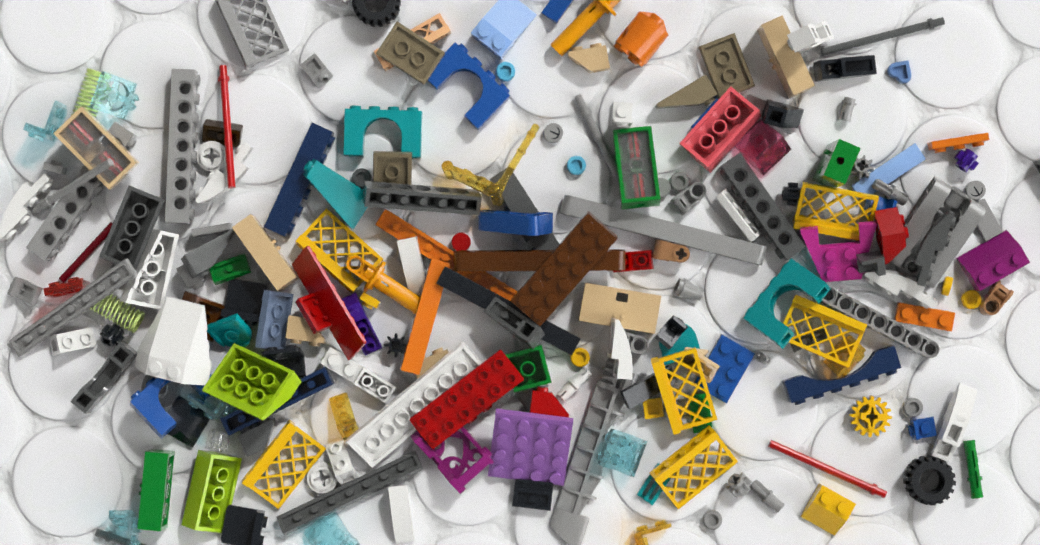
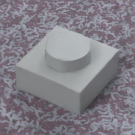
M51 160L50 163L44 162L43 170L66 175L67 168L62 167V162Z

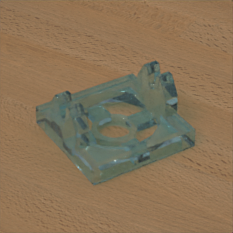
M102 71L90 108L125 120L128 110L133 111L136 109L137 106L134 105V102L139 101L138 95L134 94L137 83ZM114 81L112 87H110L108 83ZM120 83L126 90V96L120 95L118 90ZM111 90H115L116 98L111 101L108 98V94ZM102 100H107L106 106L103 105ZM117 101L123 102L120 108L111 110L113 103Z

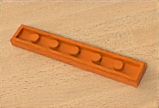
M433 258L430 260L400 370L420 375L444 288L436 284L444 267L449 268L450 263Z

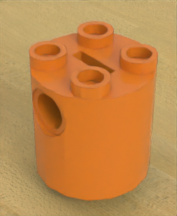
M638 12L617 38L613 47L620 53L629 55L627 59L633 64L642 67L647 64L669 35L664 21L658 15L651 12Z

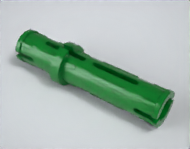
M975 440L963 441L968 471L967 482L970 484L971 499L984 497L981 485L983 478L979 472Z

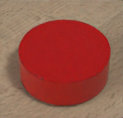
M457 233L453 236L452 246L455 250L469 249L471 239L467 234Z

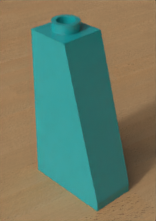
M314 158L312 161L309 160L303 169L305 171L303 175L346 225L354 229L368 208L363 203V189Z

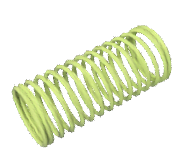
M87 68L85 75L89 77H84L87 81L82 82L86 85H81L84 89L79 90L83 93H78L81 97H77L79 101H76V104L80 106L74 105V107L79 109L82 106L89 111L97 113V110L87 106L99 109V106L89 102L101 103L88 97L102 100V98L89 93L104 96L91 89L105 92V90L93 85L103 88L107 87L94 81L108 84V82L96 77L109 80L110 76Z
M113 294L95 304L93 308H90V310H94V312L101 314V316H105V319L109 318V321L112 320L113 323L120 324V327L124 326V329H128L132 333L138 329L145 316V312L141 311L139 313V309L135 311L136 307L131 309L132 304L128 306V303L120 302L117 296L112 299ZM131 318L129 325L126 327V323Z

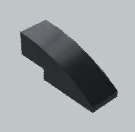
M875 55L820 60L813 63L815 82L877 74Z

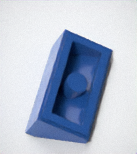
M550 0L541 13L557 24L574 0Z

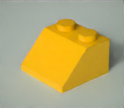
M819 483L801 517L835 536L848 520L856 503Z

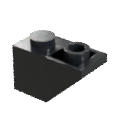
M767 99L762 120L765 124L780 128H798L804 109Z

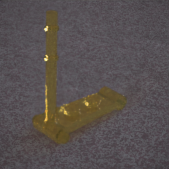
M537 124L532 125L520 147L517 148V152L504 174L496 183L488 181L483 176L474 175L467 169L453 166L451 161H444L441 165L445 177L449 180L455 179L489 196L494 205L500 206L503 203L502 193L523 155L526 154L527 148L533 138L536 137L540 127Z

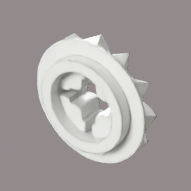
M216 141L203 143L197 151L198 164L206 171L220 170L226 164L225 147ZM212 148L214 154L220 155V157L214 159L213 165L210 158L204 157L211 154Z
M328 463L315 464L307 474L309 487L317 493L323 494L333 490L338 482L332 466ZM320 470H322L324 475L331 476L325 480V486L321 480H315L320 476Z

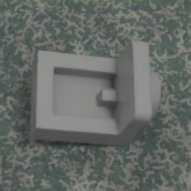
M14 277L7 294L35 306L43 288L25 279Z

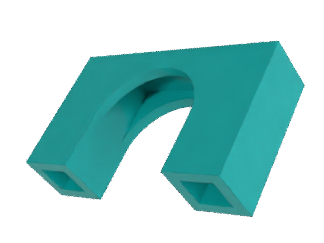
M355 105L350 106V109H345L343 155L364 157L367 128L377 120L387 119L396 123L401 130V152H412V158H421L423 112L418 111L419 108L407 107V110H399V107H388V110H380L379 106H369V109H361V106Z
M792 258L782 266L780 273L770 281L768 288L758 296L756 303L746 311L744 316L748 324L782 349L795 334L775 317L774 306L778 298L788 291L796 290L803 292L819 304L831 290L826 282Z

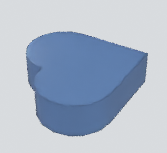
M909 60L896 62L888 66V75L896 78L901 84L908 83L911 80Z

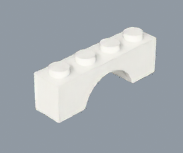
M826 21L814 26L813 24H808L787 35L789 38L787 40L788 45L795 53L814 49L834 39Z

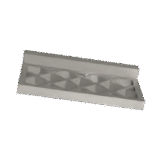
M215 0L246 69L289 51L267 0H262V2L249 0L255 3L252 12L241 8L244 0H241L239 7L232 5L229 0ZM257 4L266 8L267 11L264 17L254 13ZM239 11L250 15L247 24L238 21ZM252 16L263 20L260 29L249 26ZM265 21L273 24L274 30L272 34L262 31ZM247 28L258 32L255 41L246 38ZM260 33L271 37L267 47L257 43ZM273 38L281 41L282 49L276 51L269 48ZM255 46L266 50L264 56L258 59L255 58L253 54Z

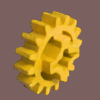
M872 395L869 396V400L865 396L862 397V402L856 400L857 407L851 406L854 413L849 414V416L854 418L850 424H856L854 430L858 431L861 429L860 435H864L867 432L868 437H872V433L875 436H879V431L885 433L884 426H890L887 419H892V416L887 414L891 409L885 408L887 402L880 403L881 398L877 397L874 400ZM875 404L880 407L882 413L876 410ZM864 405H866V409H864L862 412H859L860 409ZM870 413L874 414V418H871V421L866 417ZM859 419L865 422L866 428L860 424ZM879 421H882L880 425L875 428V424Z

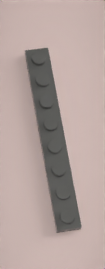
M413 451L276 518L282 533L288 535L424 468L416 451Z

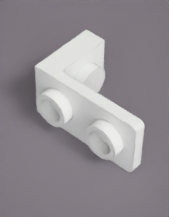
M613 102L612 125H616V129H625L632 125L633 103Z
M93 328L56 334L49 337L53 356L96 346Z
M343 438L326 444L325 447L335 477L342 486L359 478L357 471L351 463Z

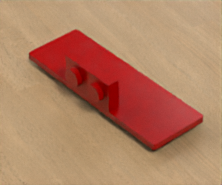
M306 246L294 260L292 266L309 295L298 298L295 303L313 334L330 329L346 358L351 360L367 342L363 333L360 332L354 318L347 310L344 301L338 295L335 286L328 278L325 269L319 263L316 254L310 246Z
M500 349L410 418V422L428 445L434 449L464 425L474 422L478 418L477 415L481 412L485 413L491 409L494 402L521 383L524 378Z

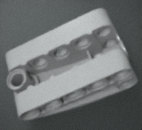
M936 176L930 181L904 221L905 225L903 226L908 228L909 238H906V247L891 261V263L903 269L908 275L917 278L920 265L916 269L911 270L907 267L908 264L914 262L920 243L931 226L948 210L953 211V217H956L953 229H949L948 235L951 236L949 245L944 247L943 251L935 250V252H938L935 264L931 263L930 270L932 271L930 282L926 281V285L934 288L986 212L984 206L969 198L965 192L955 186H950Z

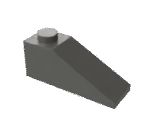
M233 229L190 251L181 258L192 279L197 276L202 278L210 273L208 270L215 264L235 234Z
M496 296L484 311L494 321L533 350L545 335L540 326Z

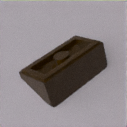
M206 119L203 124L202 142L216 141L225 146L223 122ZM231 123L232 145L237 148L241 144L243 125Z

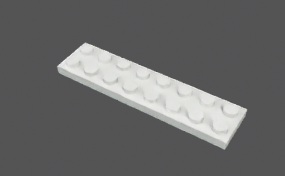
M462 341L349 436L346 442L373 468L417 431L410 422V418L483 362Z

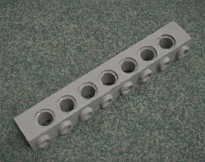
M172 69L165 206L166 223L191 224V220H194L195 216L192 201H195L196 195L195 189H193V182L196 181V170H193L194 163L197 162V151H194V145L198 142V132H195V124L199 122L196 105H199L200 102L197 86H200L201 78L198 72L193 69ZM184 85L190 86V91L187 94H182L181 92ZM183 104L189 105L187 113H181L180 109ZM187 123L189 126L188 130L181 133L180 125ZM182 142L188 144V148L184 152L179 150V145ZM181 161L187 163L184 171L178 169V164ZM180 180L186 182V187L183 190L177 188V183ZM179 199L185 201L183 209H178L176 206Z
M114 122L108 130L127 150H131L136 144L135 139L137 136L119 123ZM106 136L101 140L105 146L111 143ZM84 165L74 180L90 170ZM99 179L96 182L89 180L62 197L26 248L44 261L53 260L59 253V250H57L59 246L65 244L69 239L71 229H75L81 222L80 217L83 212L86 213L91 208L93 198L101 194L103 183ZM85 187L87 189V195L86 197L81 198L79 192L82 188ZM74 203L76 205V211L71 214L68 210V207L70 204ZM60 219L65 221L63 229H59L57 226ZM51 234L54 237V242L48 245L46 238Z

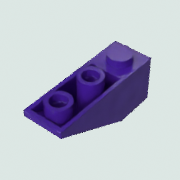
M356 292L342 298L341 300L344 301L347 310L354 318L360 332L363 333L367 342L362 347L365 356L381 349L382 345Z

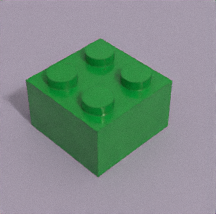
M542 344L537 345L534 350L528 347L505 354L524 378L521 383L513 388L514 392L552 383Z

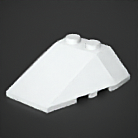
M168 296L138 347L134 367L146 375L181 384L206 385L210 377L212 364L209 359L208 349L210 347L207 341L206 330L208 329L205 305Z

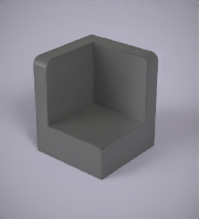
M879 250L856 255L859 273L874 270L878 276L886 275L885 258Z

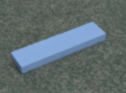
M914 143L873 172H870L869 178L864 176L861 180L852 184L851 187L856 192L874 194L877 190L872 188V184L876 179L889 184L926 158L916 143Z

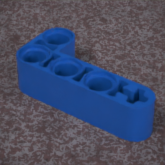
M480 210L478 230L528 236L553 233V213L537 212L530 214L499 210Z

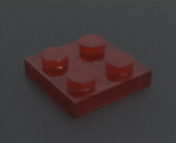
M74 277L67 279L68 283L48 284L49 287L43 288L45 296L56 298L77 293L89 285L90 282L83 280V278Z

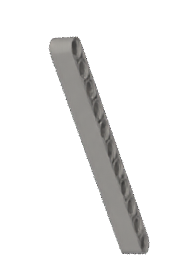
M564 195L560 214L582 219L589 211L604 225L761 266L767 249L763 245L628 210H621L620 208L570 195Z

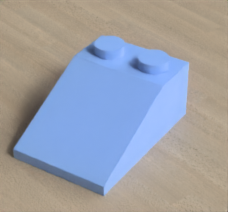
M499 0L473 29L471 36L499 59H502L537 15L519 0Z

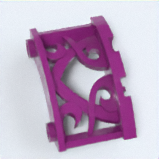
M464 426L460 428L462 432L456 431L450 436L463 440L462 459L450 456L442 460L441 456L445 451V441L440 444L439 449H432L418 431L414 432L410 436L429 459L432 458L440 472L460 494L466 489L464 486L488 464L492 465L494 463L491 458L493 455L486 446L482 447ZM470 441L476 448L470 450ZM476 453L481 455L478 461L473 458ZM468 460L475 463L470 466L468 465ZM452 461H457L460 463V465H457L455 463L454 468L450 467V463Z

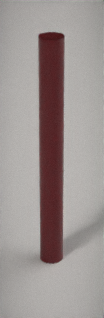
M112 222L104 228L59 277L63 283L72 276L107 238L113 224Z

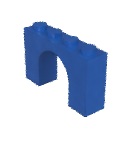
M455 42L445 52L446 54L432 73L428 82L438 90L457 72L468 71L477 75L483 84V92L480 99L464 117L479 130L510 98L508 94L510 90L503 83L499 85L491 71L487 70L485 72L481 68L483 64L475 56L471 58L467 54L469 50L462 43L458 45Z
M152 378L145 384L146 388L140 392L138 390L131 396L130 406L162 439L176 427L177 423L164 410L158 398L160 390L172 381ZM189 384L204 400L211 396L202 391L205 385Z

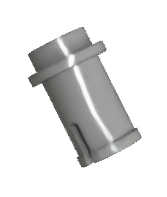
M844 97V100L841 101L843 105L838 119L851 122L854 105H857L855 103L856 99Z

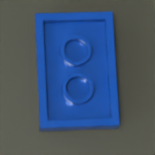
M721 334L708 359L720 366L710 384L707 383L709 393L727 403L755 353ZM696 377L694 381L695 384L698 383L700 377Z

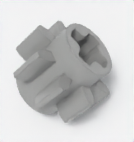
M865 155L860 159L856 158L852 176L856 174L859 176V180L864 176L869 178L868 172L874 171V168L870 167L873 160L868 161L865 159ZM861 164L864 165L863 171L860 170Z
M743 472L740 475L733 474L728 479L729 486H727V489L735 497L738 495L744 496L749 492V484L752 481Z

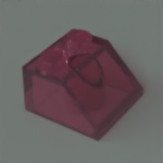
M762 119L756 122L734 146L763 175L791 150L784 137L771 126L763 123Z

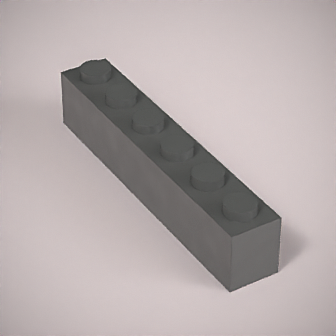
M510 167L490 178L492 183L489 186L494 194L499 193L501 196L500 203L505 211L509 209L510 212L530 214L539 212ZM553 233L538 236L521 235L526 243L530 241L533 246L531 250H554L559 245Z

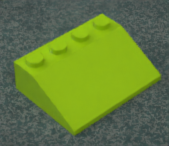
M234 343L202 391L264 421L293 396L302 381L293 370Z

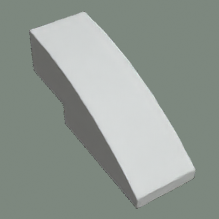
M416 236L397 240L408 289L416 295L421 294L426 273L418 238Z
M611 318L607 356L615 359L613 376L617 379L632 380L633 365L629 341L620 321L616 318Z
M408 484L389 486L395 542L415 541Z

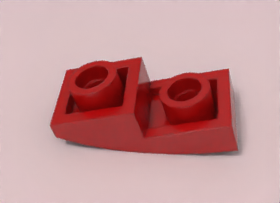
M652 250L625 252L626 270L613 271V273L654 269Z

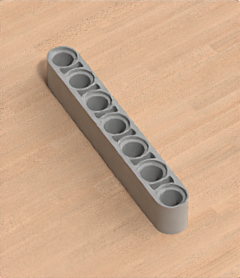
M830 287L831 299L827 301L823 298L821 301L838 312L867 324L868 328L923 357L934 358L939 354V345L935 341L833 287ZM842 299H846L849 303L845 310L840 307ZM859 308H863L866 313L862 319L857 316ZM876 317H880L882 319V325L880 327H876L874 325V319ZM893 326H897L899 328V334L897 336H893L891 334V328ZM910 335L916 337V343L912 346L908 343ZM927 344H931L933 347V352L929 355L925 352Z

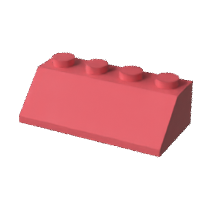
M730 86L679 144L701 166L711 173L761 117L760 110Z

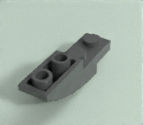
M948 210L931 226L920 243L914 258V263L920 265L916 279L917 285L925 287L926 281L930 282L932 271L930 270L931 263L935 264L938 254L935 250L943 251L944 247L949 245L951 237L948 235L949 229H953L956 217H953V211Z

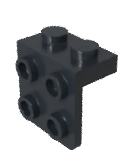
M237 279L229 280L225 308L221 309V316L226 318L237 313L246 324L256 325V322H259L264 290H267V285Z
M287 345L285 349L269 347L266 348V351L261 352L263 357L293 370L298 377L306 376L305 355L297 345Z
M228 505L221 542L232 545H263L264 536L261 535L262 528H266L268 517L265 516V511Z

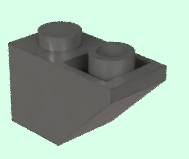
M267 417L264 421L258 422L259 426L252 428L250 425L241 430L242 434L238 438L247 456L268 447L276 424L275 418L270 420Z

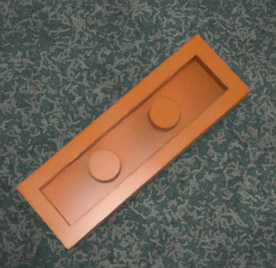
M982 133L932 141L927 143L928 150L940 153L946 152V148L953 147L954 150L964 149L967 144H972L973 147L983 146L984 142L989 140V134Z
M897 302L894 320L952 332L955 313Z

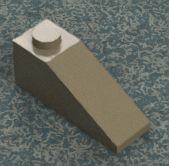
M705 74L660 101L655 107L657 109L700 106L703 103L707 106L715 101L714 97L717 95V92Z

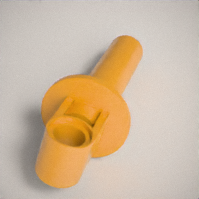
M593 0L550 45L563 56L605 13L609 14L611 12L616 16L617 14L613 8L621 0Z
M351 255L346 259V268L366 281L363 292L366 293L369 289L371 290L375 287L416 314L420 297L383 273L386 262L382 261L375 267L357 255ZM353 258H357L360 261V266L357 269L350 268L349 263Z

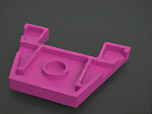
M876 221L858 222V242L819 245L817 226L800 228L801 235L824 282L862 279L863 273L858 272L856 255L870 251L877 227Z

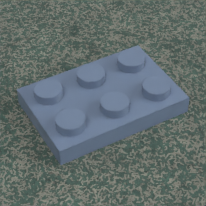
M264 290L255 347L285 349L288 316L291 315L294 294Z

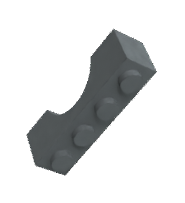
M125 341L119 342L108 355L100 370L79 390L70 402L83 413H90L137 356V351Z

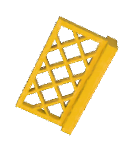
M802 182L796 212L792 221L793 229L800 230L801 227L817 226L818 233L859 241V227L856 220L864 215L868 221L874 220V211H876L879 196ZM806 188L814 189L817 195L808 200L805 196ZM832 192L836 198L827 203L822 195ZM847 195L852 196L855 202L846 207L841 199ZM820 197L825 205L815 211L811 202ZM866 199L873 200L872 207L864 210L860 204ZM839 201L844 209L834 214L829 206ZM858 204L862 213L853 218L848 210ZM809 205L813 211L807 216L800 215L801 208ZM827 208L832 216L827 219H821L818 213ZM846 212L851 219L845 223L839 222L837 217Z
M327 208L295 241V244L302 250L306 246H310L321 266L352 294L364 280L360 279L357 281L352 277L351 271L347 273L344 270L347 269L346 266L341 267L337 264V256L362 255L364 259V255H373L377 259L373 264L375 267L383 261V258ZM328 215L333 220V227H322L321 220ZM322 230H333L334 240L322 241ZM335 230H345L347 232V240H336ZM311 231H320V241H311L307 235ZM350 242H358L361 245L362 252L350 253ZM334 243V254H326L323 251V244ZM336 243H347L348 253H337ZM350 261L349 265H350V268H351V269H357V268L359 267V266H351V261Z
M796 294L783 322L787 327L794 326L797 334L788 343L846 368H849L867 328L865 323ZM794 308L801 310L805 318L794 322L792 318ZM817 317L821 320L823 326L812 329L808 319ZM806 321L810 331L799 334L795 324ZM834 324L838 326L840 334L830 337L826 327ZM824 328L827 339L817 342L813 332ZM850 332L857 334L856 342L848 345L844 335ZM811 333L815 343L806 346L802 343L800 337ZM842 336L846 346L835 350L831 340ZM829 341L833 351L825 354L820 351L818 345ZM847 348L850 355L847 363L839 360L836 352Z
M696 347L661 358H651L652 367L674 435L681 433L682 430L718 420ZM694 354L695 361L692 366L682 362L686 355ZM669 360L677 362L673 372L665 368L664 362ZM680 364L689 369L685 378L676 374ZM692 371L700 374L697 384L688 380ZM674 376L683 381L679 389L670 385ZM685 383L695 387L691 395L681 391ZM697 389L706 393L702 402L693 398ZM679 394L688 398L684 407L676 404ZM691 400L700 404L696 413L687 409ZM703 406L711 410L712 416L703 418L699 415ZM684 412L694 416L690 423H682L681 418Z
M289 419L243 477L242 484L251 488L279 509L326 448ZM297 431L303 436L304 443L292 445L291 437ZM315 445L320 450L316 455L307 456L306 446ZM304 446L305 456L294 458L293 448ZM291 448L292 458L280 460V451ZM306 459V468L295 471L294 461ZM292 461L293 472L282 473L281 463ZM279 463L280 473L268 475L269 465ZM294 475L295 482L292 485L284 486L282 476ZM280 476L282 487L270 488L269 478ZM267 478V489H259L254 485L258 479ZM282 490L283 497L278 503L271 498V491Z
M708 425L649 473L677 509H679L738 461L714 429ZM717 440L719 443L718 451H709L710 444ZM704 454L703 463H694L695 456ZM708 454L717 455L715 464L707 463ZM721 455L731 458L726 464H720ZM689 466L688 475H679L680 468ZM693 466L702 467L700 476L692 475ZM706 467L715 468L714 474L705 476ZM668 478H674L673 487H665L663 482ZM678 478L687 479L685 488L677 487ZM691 479L700 480L699 486L690 488ZM676 491L685 492L684 497L677 502L675 500Z

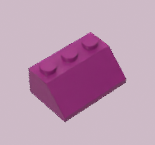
M1007 230L956 258L975 291L987 288L1030 263L1021 245Z

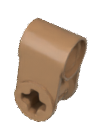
M658 239L655 240L652 258L674 262H685L689 259L690 251L686 246ZM680 248L684 249L683 252L686 253V257H682V260L678 259L679 256L676 255V251H680Z
M1000 280L995 282L981 300V304L978 306L979 312L984 316L997 314L1011 298L1014 291L1007 289L1001 284ZM987 302L993 305L991 312L986 310Z

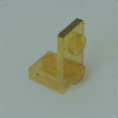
M345 392L329 398L337 429L343 440H346L360 428L355 420L348 394Z
M666 520L654 522L655 525L647 527V525L636 527V531H633L636 545H649L647 537L643 538L642 535L672 527L671 523L666 522Z

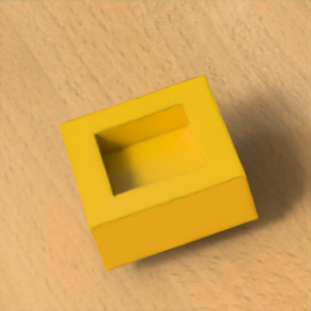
M365 292L360 297L363 301L362 305L371 310L373 307L377 309L381 303Z
M661 397L642 402L645 419L664 417Z

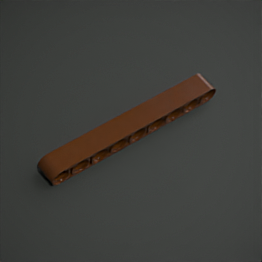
M608 249L590 271L626 270L625 250ZM553 250L454 251V271H536Z

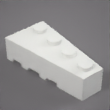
M153 230L136 269L138 275L128 281L119 301L161 309L165 301L179 234Z

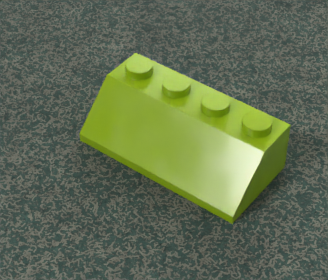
M198 450L181 525L197 531L222 533L226 508L228 505H232L242 458L213 451Z

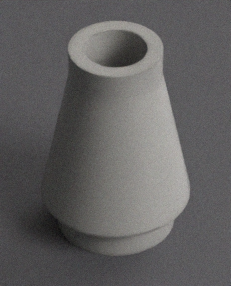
M679 278L674 287V293L677 296L699 301L704 293V290L698 288L685 278Z

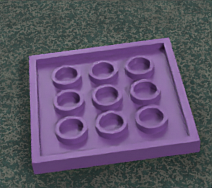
M496 408L491 453L493 454L491 458L494 463L492 465L489 464L488 476L514 480L526 479L551 482L554 485L564 486L573 418Z

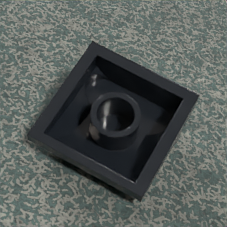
M179 395L168 411V414L177 422L176 427L167 435H171L193 448L211 419L212 414Z

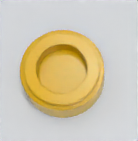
M946 276L944 278L941 288L942 295H949L953 282L952 277Z
M975 290L965 291L961 296V303L967 309H975L981 304V296Z
M577 348L570 356L571 362L577 367L586 366L590 360V355L587 350Z

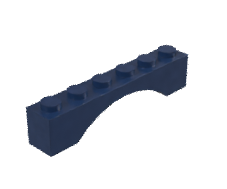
M888 346L873 351L861 367L841 378L817 380L804 375H797L782 380L788 401L799 405L805 403V399L809 397L817 399L823 397L824 393L831 391V393L842 391L843 386L855 387L861 385L860 381L865 379L868 382L879 379L878 375L886 373V376L897 373V369L902 367L895 346Z

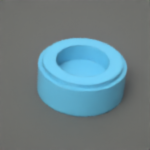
M509 62L500 63L496 69L497 77L504 82L512 80L515 76L514 66Z
M573 156L568 160L567 169L572 175H580L585 171L586 162L582 157Z

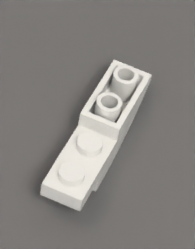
M246 142L244 145L240 144L235 151V184L249 169L243 163L254 148ZM226 165L224 166V173L216 170L209 174L206 179L208 183L204 188L201 187L197 191L195 202L199 204L206 203L229 190Z
M43 174L33 185L25 182L13 196L2 218L0 239L10 240L16 235V229L20 225L24 226L31 219L29 216L33 212L27 207H32L39 200L37 197L42 192L46 193L52 187L51 183L54 180L48 174Z
M886 269V275L878 276L874 270L863 273L867 282L875 285V283L882 287L881 290L888 295L893 293L897 296L899 291L903 290L901 292L903 295L910 299L912 297L919 300L918 304L926 309L928 307L934 309L938 304L936 298L923 291L925 289L924 286L917 285L915 277Z
M329 346L320 360L322 365L384 403H387L396 386L355 360H348L344 354Z
M958 383L944 415L945 421L931 450L930 454L932 456L950 462L956 446H960L967 429L977 395V388Z

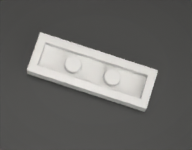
M727 188L716 196L718 204L729 213L731 221L739 226L742 235L752 242L761 234V231Z

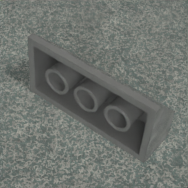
M129 185L99 257L116 264L128 258L136 270L165 200Z

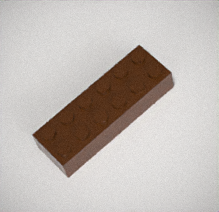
M588 211L512 297L511 302L536 324L541 326L614 244L618 236Z

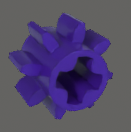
M967 148L965 151L959 150L954 157L957 160L955 165L964 172L974 170L979 164L976 161L978 156Z

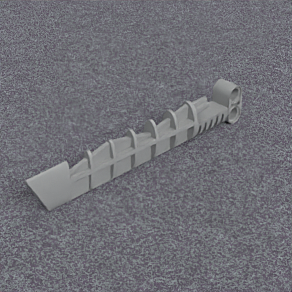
M625 331L631 352L637 354L644 353L648 348L646 339ZM636 340H643L644 347L641 350L634 348ZM609 357L607 360H604L606 365L602 367L604 370L603 374L599 375L601 380L597 381L565 477L564 486L561 488L549 524L568 545H581L590 518L580 515L589 498L597 499V497L592 496V493L600 480L604 478L602 476L604 457H611V455L605 453L606 435L618 436L608 430L617 415L624 417L625 414L619 412L625 403L620 391L631 386L635 376L632 373V380L621 379L617 388L618 379L613 376L615 359Z

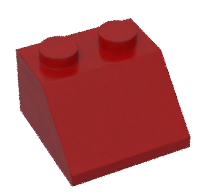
M897 207L874 211V218L877 224L875 230L876 241L881 254L885 258V265L889 264L906 247V238H909L908 228L903 226L905 225L904 216L899 214Z
M537 386L536 390L532 389L530 413L569 418L568 412L555 395L548 391V387Z

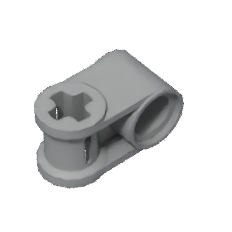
M695 182L687 189L681 191L670 202L678 207L681 215H684L706 195V187L701 182ZM694 186L702 187L703 193L701 196H695L692 193Z

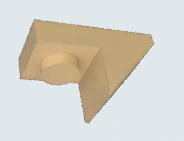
M696 348L705 380L710 384L720 366L706 357L709 352L708 350ZM694 354L686 355L682 362L692 366L695 361ZM692 371L693 374L700 377V374Z

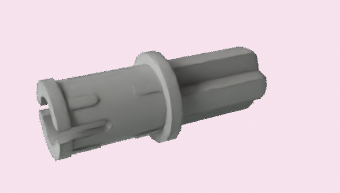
M876 179L872 184V188L885 195L886 199L896 200L901 206H904L909 199V196L896 189V186H890L880 179Z
M755 480L750 485V489L762 499L761 501L766 502L776 513L784 507L785 504L773 494L772 490L769 491L760 481Z

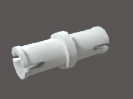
M583 366L573 378L570 377L568 379L569 382L557 392V395L566 402L576 390L579 391L581 389L580 386L592 374Z

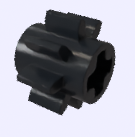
M789 182L788 187L783 186L782 201H787V205H797L801 191L798 183Z
M106 324L100 333L101 342L107 347H112L113 345L116 347L125 338L123 336V329L117 324H113L111 327L109 324Z
M395 333L394 339L389 336L387 337L390 341L389 344H384L385 347L390 349L387 354L394 352V356L397 357L398 352L405 353L402 350L403 347L407 346V344L403 343L405 336L399 339L398 334ZM392 341H400V350L392 349Z

